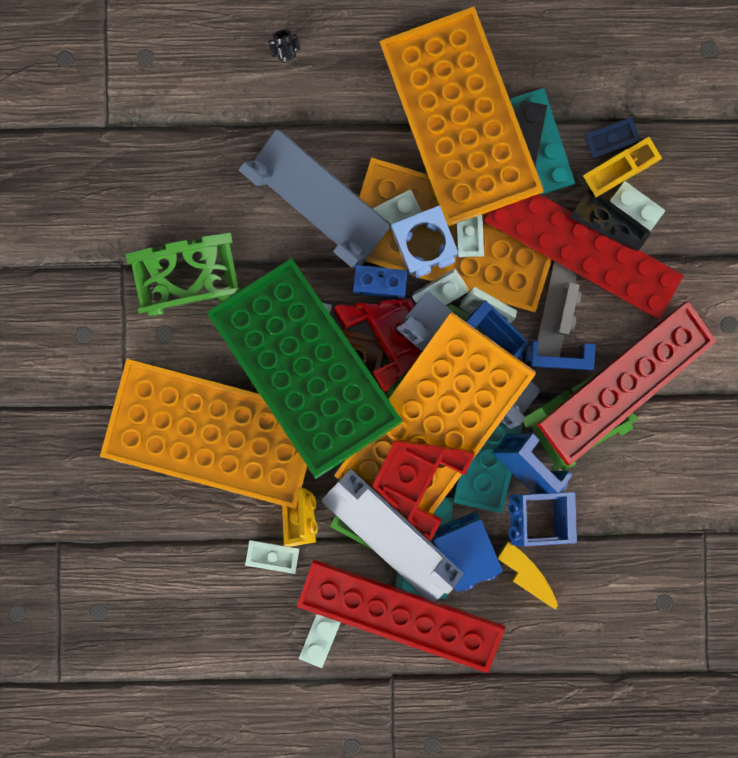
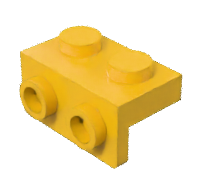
M305 488L298 489L296 509L282 505L284 545L287 547L316 542L315 534L318 531L314 516L316 499L313 493Z

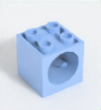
M440 205L391 224L392 234L409 276L415 274L416 278L429 274L431 267L439 265L441 269L454 264V258L459 253ZM426 226L434 232L438 231L441 235L444 245H441L438 258L431 261H423V258L413 257L408 251L406 241H410L413 235L411 231L418 227Z

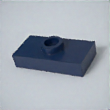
M632 117L584 135L592 159L641 141Z

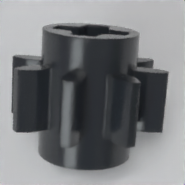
M287 29L275 32L273 40L268 41L272 57L278 56L280 61L292 60L296 57V51L301 50L297 34L292 35L291 31Z

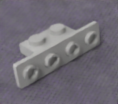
M554 261L537 337L539 341L538 355L547 357H560L564 335H569L570 330L573 331L575 328L576 316H573L575 306H579L582 292L578 291L579 284H575L577 274Z

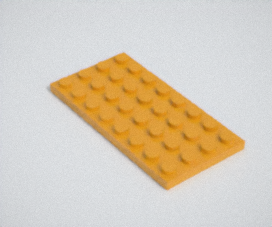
M475 6L379 41L436 199L448 227L544 192Z
M371 157L359 198L372 209L410 189L422 212L439 206L428 174ZM487 213L482 214L483 220L486 217ZM483 222V257L458 258L457 256L454 258V264L441 269L439 265L430 268L429 274L419 277L420 279L432 282L451 270L456 269L469 288L468 293L476 287L506 305L536 313L551 260ZM454 224L448 228L458 250L457 224ZM426 226L418 227L411 231L413 235L409 242L406 241V245L413 257H421L424 259L423 261H431L439 257L437 254L441 245H444V242L438 231L434 232ZM389 229L365 262L389 269L407 270L392 231Z
M451 312L388 399L403 423L346 459L334 476L341 480L352 469L389 503L372 485L395 439L475 452V457L535 376L536 371ZM439 464L418 507L433 514L462 474L443 464ZM398 508L395 509L406 520L408 519Z
M126 359L100 457L286 507L297 508L298 489L303 486L307 465L260 394Z

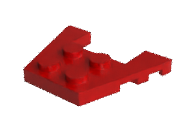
M411 299L380 301L375 304L356 303L353 306H344V304L335 306L333 312L343 329H347L365 320L369 323L391 362L371 373L385 393L416 362L422 353L418 347L396 329L415 306Z
M395 439L372 486L395 509L398 508L408 518L407 520L423 533L427 540L431 541L442 518L418 506L439 464H443L465 475L475 452Z

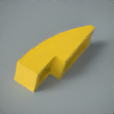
M647 137L586 173L583 177L595 197H598L662 160V157L650 137Z
M506 541L497 554V559L516 571L511 580L556 610L558 604L545 577L520 549Z

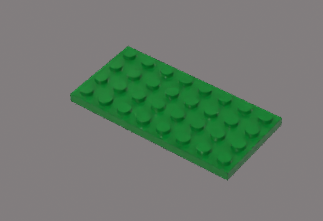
M292 258L206 312L315 479L403 423L397 411Z

